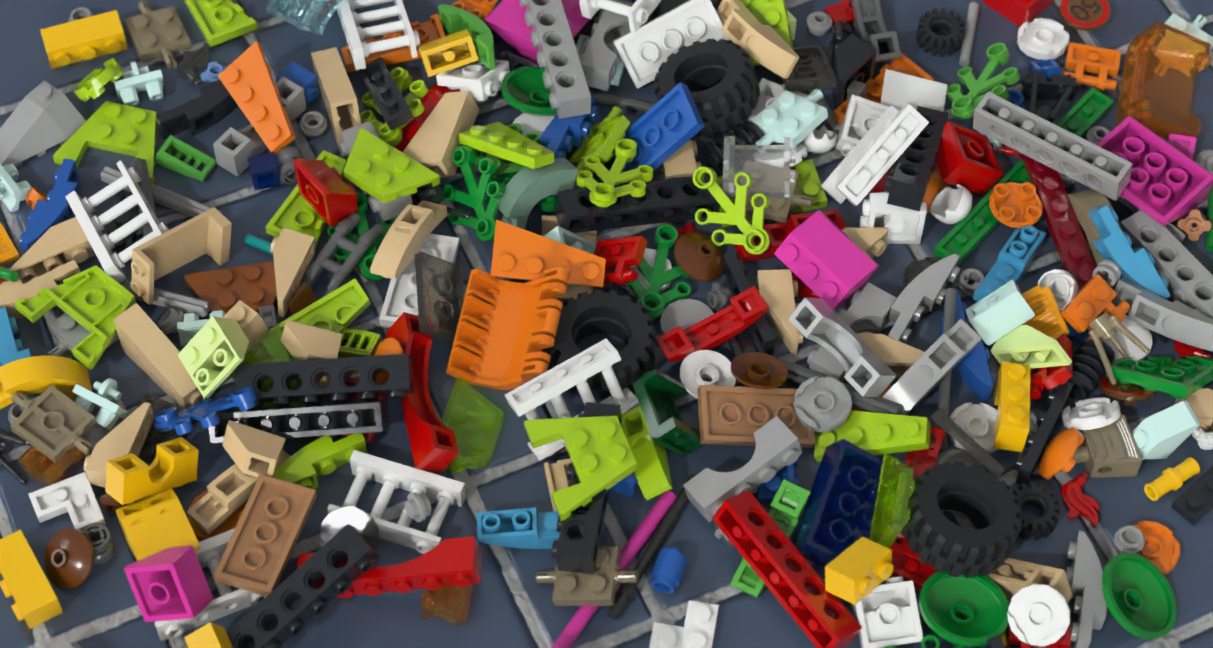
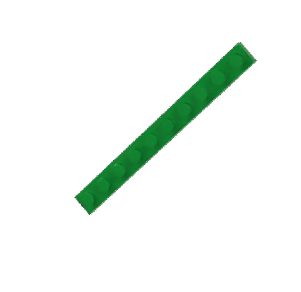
M1092 87L1056 125L1083 138L1088 130L1094 127L1113 108L1114 100ZM1022 159L997 184L1009 182L1031 183ZM993 189L934 247L933 254L943 259L952 254L959 255L958 266L1000 223L993 216L989 207V197Z

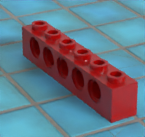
M748 490L724 501L713 516V521L817 648H844L848 646L862 627L834 594L826 591L825 582Z

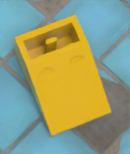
M172 488L115 510L125 539L137 561L172 547L193 546L195 552L201 550L182 505Z

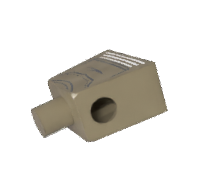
M1121 415L1115 422L1101 428L1081 430V433L1084 435V441L1077 448L1073 457L1076 458L1075 464H1085L1090 477L1137 476L1142 460L1125 415Z

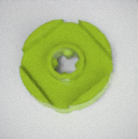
M115 58L103 63L106 66L104 70L96 68L76 86L77 89L73 92L80 100L86 102L90 98H97L106 90L104 87L109 81L114 82L124 74Z

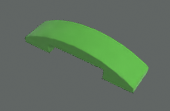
M446 4L438 5L443 30L448 35L467 29L474 46L477 47L478 60L490 70L495 69L494 43L489 27L480 18L464 9Z
M783 480L770 505L769 515L789 540H791L811 492ZM743 558L730 585L758 598L766 585Z

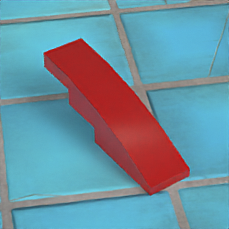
M839 210L821 211L841 230L847 228ZM816 212L790 215L787 223L764 225L763 229L770 236V245L762 254H751L745 249L744 245L733 244L740 261L745 263L777 257L774 253L787 236ZM758 235L754 238V243L757 246L761 243V238Z

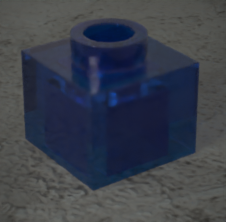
M274 152L248 158L254 191L281 185Z

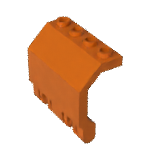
M554 267L545 270L543 278L525 283H517L491 277L490 274L479 268L471 270L446 373L467 384L507 391L516 389L548 371V363L551 356L543 352V349L554 345V337L556 336L561 315L560 310L563 306V303L556 300L555 297L565 294L570 271L563 267Z

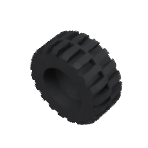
M706 39L705 42L695 41L692 42L693 45L688 47L685 45L679 48L677 53H672L667 57V62L661 64L659 72H657L654 79V93L658 101L680 82L688 86L705 125L693 136L694 138H701L703 135L707 138L714 137L717 133L721 132V134L729 131L728 129L741 125L742 120L748 119L752 114V109H755L759 101V82L749 54L741 46L733 42L730 44L729 41L723 39L719 41L715 39ZM715 85L710 89L699 91L707 86Z
M602 289L594 290V293L587 294V291L580 293L578 298L574 299L571 297L564 302V308L562 307L560 310L561 315L556 336L554 337V345L547 348L548 354L551 356L549 362L550 369L581 353L582 350L576 345L583 338L597 333L611 334L621 339L627 345L619 352L621 360L613 364L612 368L621 389L628 388L633 392L632 383L642 378L646 372L652 371L653 363H655L656 329L653 327L651 315L646 313V308L639 302L634 304V298L626 294L622 297L617 291L610 290V293H604ZM601 371L586 380L595 400L601 401V398L612 396ZM576 385L568 389L569 392L575 390L576 396L581 397Z
M950 462L941 463L938 467L932 466L915 480L901 514L900 524L903 527L901 531L905 541L909 540L907 545L913 554L917 553L919 555L918 559L925 565L927 563L932 565L933 570L939 573L941 571L947 572L949 576L956 578L959 575H964L965 578H975L977 574L984 576L1003 565L1018 537L1022 526V511L1020 506L1017 505L1018 500L1014 492L1008 491L1009 486L1003 480L999 481L996 478V474L990 470L987 473L981 470V466L975 464L967 466L965 462H955L954 465H951ZM941 510H955L964 513L976 521L981 529L962 528L948 520Z

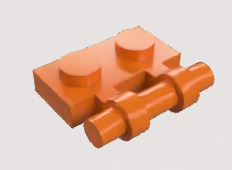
M1069 42L1065 68L1073 69L1075 73L1064 71V75H1071L1072 78H1076L1078 87L1086 85L1096 87V90L1104 91V89L1115 91L1117 80L1107 79V76L1117 77L1121 51ZM1083 72L1098 74V77L1084 75Z
M1097 274L1087 282L1060 314L1078 333H1081L1087 328L1089 331H1092L1088 324L1094 321L1101 312H1108L1111 317L1115 315L1121 323L1126 318L1130 305L1125 301H1121L1118 306H1115L1111 301L1117 293Z

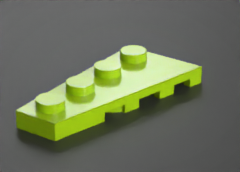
M184 0L210 47L258 29L257 22L252 17L249 18L244 13V10L231 0Z
M500 122L485 126H472L470 130L459 133V144L532 169L554 163L553 151Z
M323 150L316 160H323L330 168L334 167L343 179V170L347 160ZM297 184L266 225V232L274 237H279L284 227L315 237L316 249L326 221L299 194Z
M353 279L286 320L302 322L305 325L341 333L371 303L357 280ZM286 320L272 327L270 332L261 340L262 345L273 362L296 361L280 341Z
M851 410L850 417L845 424L835 431L824 433L816 431L814 457L817 462L929 449L931 423L927 417Z

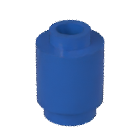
M670 546L659 551L650 575L652 579L651 586L657 591L670 594L674 592L675 588L679 587L688 562L681 549Z

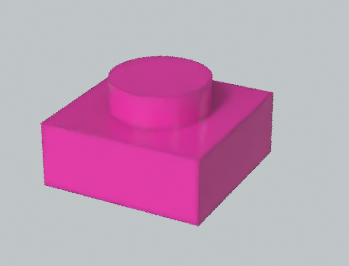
M1169 133L1167 143L1193 160L1197 137Z

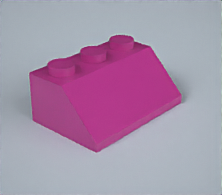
M820 210L793 230L774 253L814 293L823 299L832 310L846 307L856 291L863 287L879 267L869 255Z

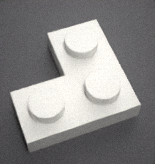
M85 472L28 494L39 523L68 512L75 529L82 531L86 526L94 523L106 525Z
M689 600L684 627L654 622L649 648H712L719 605Z

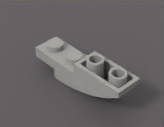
M952 254L939 260L921 272L907 285L891 307L889 320L895 322L888 337L906 344L912 333V330L909 329L912 322L918 323L925 309L932 312L936 303L942 304L945 299L946 285L949 281L954 283L961 268L957 266L959 255Z
M1124 277L1118 280L1114 290L1117 295L1111 302L1115 306H1118L1121 301H1125L1130 305V309L1127 311L1129 314L1127 319L1168 338L1213 352V319L1177 300L1170 302Z
M960 319L899 378L881 399L899 405L902 408L901 415H907L982 338Z
M1078 531L1075 542H1069L1067 559H1072L1071 567H1067L1065 571L1073 594L1071 598H1075L1073 614H1078L1077 623L1073 622L1071 626V641H1075L1074 648H1089L1092 629L1101 630L1106 618L1107 605L1102 591L1103 570L1099 558L1086 533Z

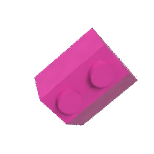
M193 546L167 548L131 563L124 568L145 622L195 618L213 600Z

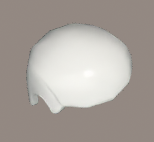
M824 125L819 130L814 129L802 142H805L807 152L821 154L832 150L837 143L838 135L827 130Z
M960 184L956 185L958 189L948 186L943 188L931 204V214L945 224L960 222L968 215L972 208V194Z
M1053 269L1045 272L1037 284L1041 288L1050 286L1060 311L1079 292L1078 284L1074 277L1068 271L1062 269Z

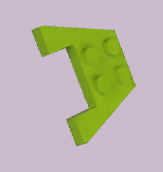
M106 101L54 153V162L62 165L64 159L75 160L78 168L87 147L134 156L136 158L140 157L146 160L150 183L154 184L155 145L157 141L156 111Z
M97 265L64 279V283L49 290L46 287L37 291V296L26 301L22 298L14 303L16 309L32 323L36 322L57 305L88 330L91 334L71 349L73 356L90 370L95 367L117 332L114 319L136 303L135 296Z
M617 416L524 421V427L532 448L563 440L579 479V484L552 492V499L561 521L570 517L571 512L582 505L584 507L590 503L592 497L603 489H610L637 470L636 460Z

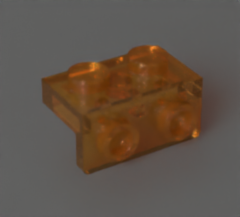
M31 446L18 458V462L34 481L50 485L59 481L64 476V471L72 463L80 461L85 456V453L73 447L55 463Z
M473 584L468 587L445 586L438 590L426 589L420 606L423 608L421 618L428 620L435 615L458 625L467 622Z

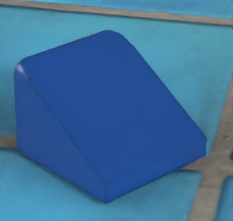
M1054 59L1029 62L1030 73L1038 70L1039 74H1046L1047 82H1051V74L1061 75V68Z

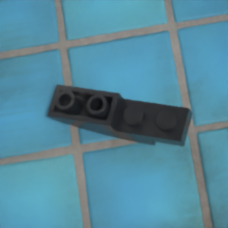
M220 79L200 87L201 97L189 100L187 103L156 115L159 132L164 140L170 135L174 136L185 130H189L192 136H195L220 122L238 107V104Z

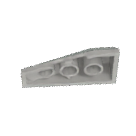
M44 80L25 96L0 128V164L2 166L13 164L18 168L22 166L24 160L36 154L40 157L46 154L47 149L57 144L62 146L86 120L63 92Z

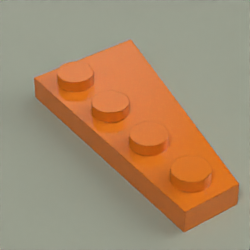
M438 13L430 16V20L420 24L419 21L410 23L412 30L418 31L420 45L445 37ZM399 31L385 34L382 38L377 40L371 37L365 39L364 41H366L367 44L385 39L404 36V32ZM349 46L341 48L346 72L358 71L355 69ZM403 46L371 53L369 57H365V64L381 57L385 66L421 59L417 46L418 57L412 58L409 46Z
M256 41L223 70L218 77L266 146L276 155L293 141L296 136L286 109L280 101V93L278 87L273 82L269 63L266 62L263 55L264 49L262 44Z
M900 52L901 57L890 65L886 64L880 69V74L874 80L870 78L865 83L867 84V100L881 103L885 69L932 81L934 79ZM847 100L834 110V119L841 125L844 122L848 107Z
M496 220L491 277L532 281L543 278L547 269L563 267L570 271L568 284L603 288L605 258Z

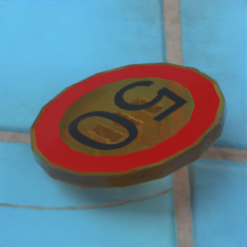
M1061 0L1059 12L1066 24L1075 29L1089 31L1101 28L1108 22L1111 8L1107 0Z
M1109 377L1101 379L1099 383L1101 392L1117 398L1118 401L1124 400V406L1136 405L1137 401L1151 399L1157 393V391L1144 390L1143 386L1136 384H1121L1117 382L1116 385H1112Z

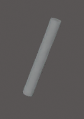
M971 2L968 8L959 64L963 67L968 66L970 63L979 4L976 2Z

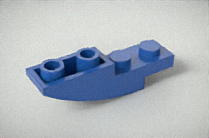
M591 95L590 114L559 119L557 115L541 135V145L553 151L554 158H565L566 153L571 151L572 146L580 148L584 138L589 137L591 124L596 122L598 117L595 95Z
M63 160L61 168L56 170L55 184L53 190L48 192L47 201L37 200L34 210L30 211L26 232H23L20 237V248L23 249L24 254L50 227L74 217L75 214L65 196L75 191L81 197L77 184L80 176L75 160Z
M957 292L955 324L960 319L966 323L967 314L965 310L967 306L965 302L961 303L960 294ZM942 317L939 329L940 337L943 335L944 317ZM981 339L954 367V370L973 393L981 400L989 401L991 391L996 387L994 372L989 371L990 354L988 348H984Z

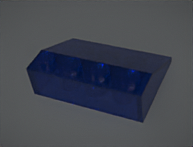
M845 439L827 446L813 482L810 497L792 541L793 545L805 559L824 567L861 537L886 547L890 540L896 541L890 534L895 525L901 526L900 519L903 507L916 478ZM891 504L900 506L899 511L895 512L894 517Z

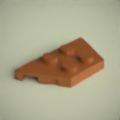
M274 261L184 275L188 288L191 287L197 298L209 302V314L212 311L223 310L226 315L239 300L258 314V307L274 305L275 309L277 304Z

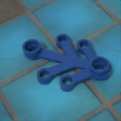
M250 386L225 394L214 401L212 398L202 400L180 412L177 411L176 407H171L154 415L156 420L154 426L156 429L162 428L164 432L175 429L177 435H183L194 429L191 419L201 421L203 428H209L220 422L216 411L231 407H239L240 411L248 410L256 406L255 400L257 396L253 387Z

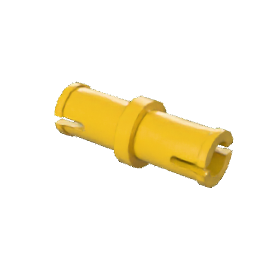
M1189 457L1176 467H1169L1162 471V476L1146 484L1144 491L1150 500L1157 501L1169 491L1178 490L1182 487L1183 482L1199 474L1200 466L1195 459Z

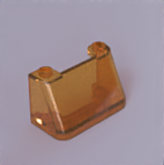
M1160 21L1155 22L1137 35L1130 42L1126 52L1116 126L1128 116H1131L1157 136L1168 138L1169 133L1196 137L1201 130V123L1198 116L1190 114L1195 75L1205 70L1210 63L1211 44Z

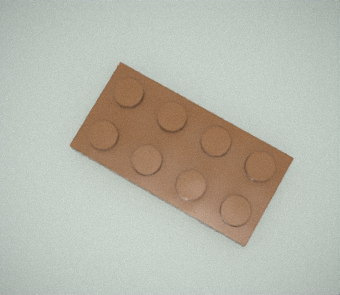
M700 385L697 389L701 444L756 446L754 432L776 416L799 439L801 448H813L816 445L815 431L802 425L795 415L793 405L797 389H757L753 387Z
M260 474L214 573L215 581L263 596H268L277 588L316 500V490Z

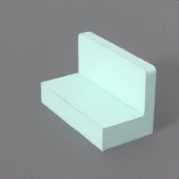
M1013 279L965 310L969 322L986 345L993 344L1035 316L1034 311L1023 298L1018 285Z

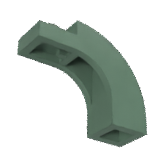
M554 158V163L537 169L524 167L505 186V193L498 207L504 214L501 222L525 230L529 213L540 200L547 196L555 195L558 191L574 188L578 169L566 158Z

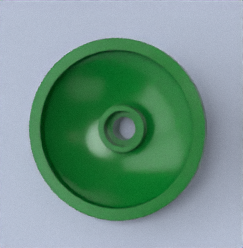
M529 66L520 67L509 72L502 80V95L515 109L534 116L558 115L556 109H552L550 105L549 93L551 91L550 88H545L543 81V72L545 71L543 67L540 69Z
M1130 552L1118 554L1107 562L1102 574V591L1106 605L1114 619L1125 630L1142 639L1156 640L1168 634L1176 622L1177 606L1173 590L1160 569L1147 558Z
M941 571V573L936 572L926 580L921 589L919 607L922 617L936 634L952 643L963 646L987 645L988 638L1001 636L1008 626L1009 602L1001 588L985 575L980 576L977 574L975 578H965L964 575H959L956 578L949 576V573Z

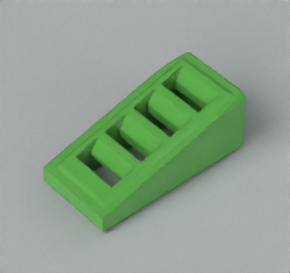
M170 135L157 152L155 163L166 169L204 182L217 164V161ZM181 156L186 157L184 161L179 160ZM191 160H195L193 166L188 165ZM201 163L205 164L206 166L202 171L197 170Z

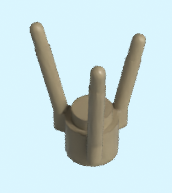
M1105 312L1088 324L1092 329L1089 335L1096 345L1112 385H1116L1117 381L1099 337L1103 341L1109 338L1122 357L1128 358V354L1114 335L1118 332L1117 328L1146 354L1150 353V349L1122 325L1115 315L1111 317L1108 312Z

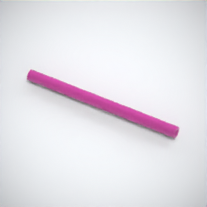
M666 491L660 496L621 550L619 562L621 571L627 569L672 506L676 496L671 491ZM581 606L551 648H570L599 606Z

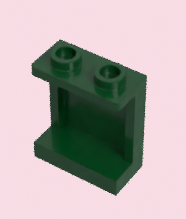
M656 369L646 372L642 378L632 383L653 442L683 457L705 445L700 442V431L683 423L675 399L687 391L684 384Z

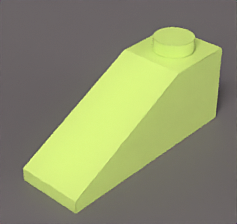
M1020 325L997 340L990 350L1000 364L1002 361L1030 365V369L1067 366L1072 362L1057 340L1028 325Z

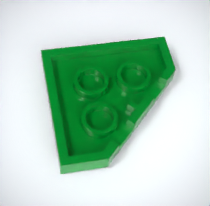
M1170 356L1148 357L1147 361L1143 360L1133 363L1132 358H1119L1110 364L1118 383L1143 386L1144 390L1151 392L1162 391L1169 393L1171 397L1176 399L1189 397L1213 380V360L1201 356H1186V360L1180 359L1171 362L1172 358Z

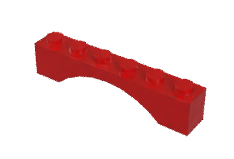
M403 312L386 332L387 338L398 340L403 349V354H409L413 358L414 393L406 394V398L400 400L414 464L417 469L440 474L459 454L454 430L448 428L438 418L430 398L428 366L432 336L428 319Z
M474 536L444 539L435 548L416 559L398 565L372 567L368 572L360 574L354 579L351 587L345 593L336 597L348 599L354 595L367 594L378 596L384 592L408 593L415 589L438 590L445 586L468 587L471 584L481 583L482 550ZM314 553L298 554L297 569ZM340 560L338 568L344 567L347 562ZM321 578L316 582L315 589H319L324 585L325 578Z

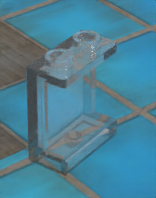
M724 136L723 191L729 197H735L736 185L734 178L738 173L746 172L753 178V183L748 188L747 197H753L757 193H764L768 197H790V187H795V170H790V163H795L796 147H790V137H785L784 145H735V136ZM745 176L740 178L741 185L744 186L747 183Z

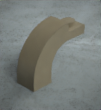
M1091 188L1067 193L1077 221L1087 235L1092 259L1097 267L1104 259L1092 241L1101 235L1088 211L1096 206L1107 205L1110 208L1112 206L1103 194Z

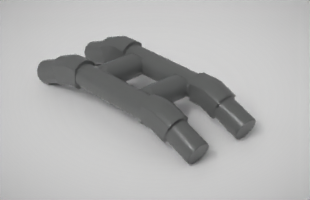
M352 213L336 227L334 234L314 262H311L307 268L301 284L305 282L312 288L322 272V268L334 273L324 296L343 286L346 278L366 250L383 233L382 226L376 224L370 230H367L360 237L357 244L346 238L353 230V227L361 220L357 213ZM337 247L350 252L343 265L329 259Z

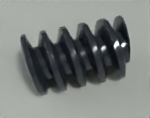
M745 121L742 124V128L736 126L733 129V133L727 131L724 134V139L717 137L715 144L708 142L706 144V156L714 171L721 175V165L730 170V160L737 165L740 164V154L746 160L749 159L747 151L749 149L754 154H757L756 142L762 138V135L751 122Z
M1093 339L1082 341L1072 357L1073 377L1068 382L1074 384L1070 397L1076 400L1086 399V394L1093 392L1094 386L1099 383V378L1103 377L1105 373L1104 365ZM1101 341L1110 363L1115 358V352L1109 345Z

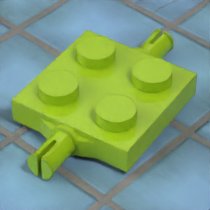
M613 107L604 121L591 126L589 137L584 138L581 147H577L569 162L578 169V172L584 170V158L587 156H597L600 158V162L604 164L614 155L615 143L625 137V131L630 124L624 115L621 116L623 112L619 107Z

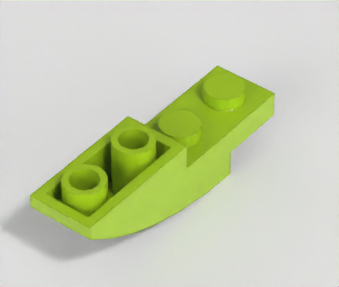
M640 405L622 414L621 427L637 463V470L634 471L644 498L649 500L672 489L666 448L652 441Z
M355 433L333 443L330 435L323 436L289 457L276 469L273 478L316 489L319 487L317 477L328 475L336 468L350 463L354 450L367 454L365 439L362 433Z

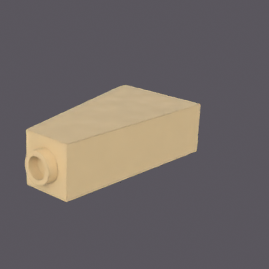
M337 47L313 52L311 56L320 92L339 147V143H342L340 131L360 125L361 120L356 95Z
M470 92L445 93L403 151L405 155L440 175V179L455 175L458 166L452 160V153L456 148L465 146L459 144V133L470 130L479 112V107Z
M137 303L114 319L123 352L183 410L206 399L202 396L178 357L179 350Z

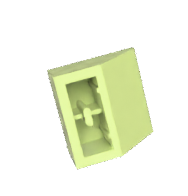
M212 316L181 350L178 357L204 398H209L244 360L249 340L236 320Z

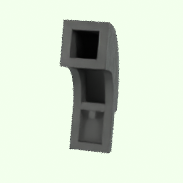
M851 0L855 19L853 22L855 34L877 50L875 63L899 59L901 54L896 31H887L882 17L880 1Z

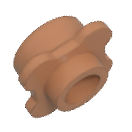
M1192 209L1185 219L1178 221V228L1188 234L1189 240L1197 241L1204 231L1211 229V222L1206 220L1205 216L1198 209ZM1192 223H1196L1197 227H1193Z

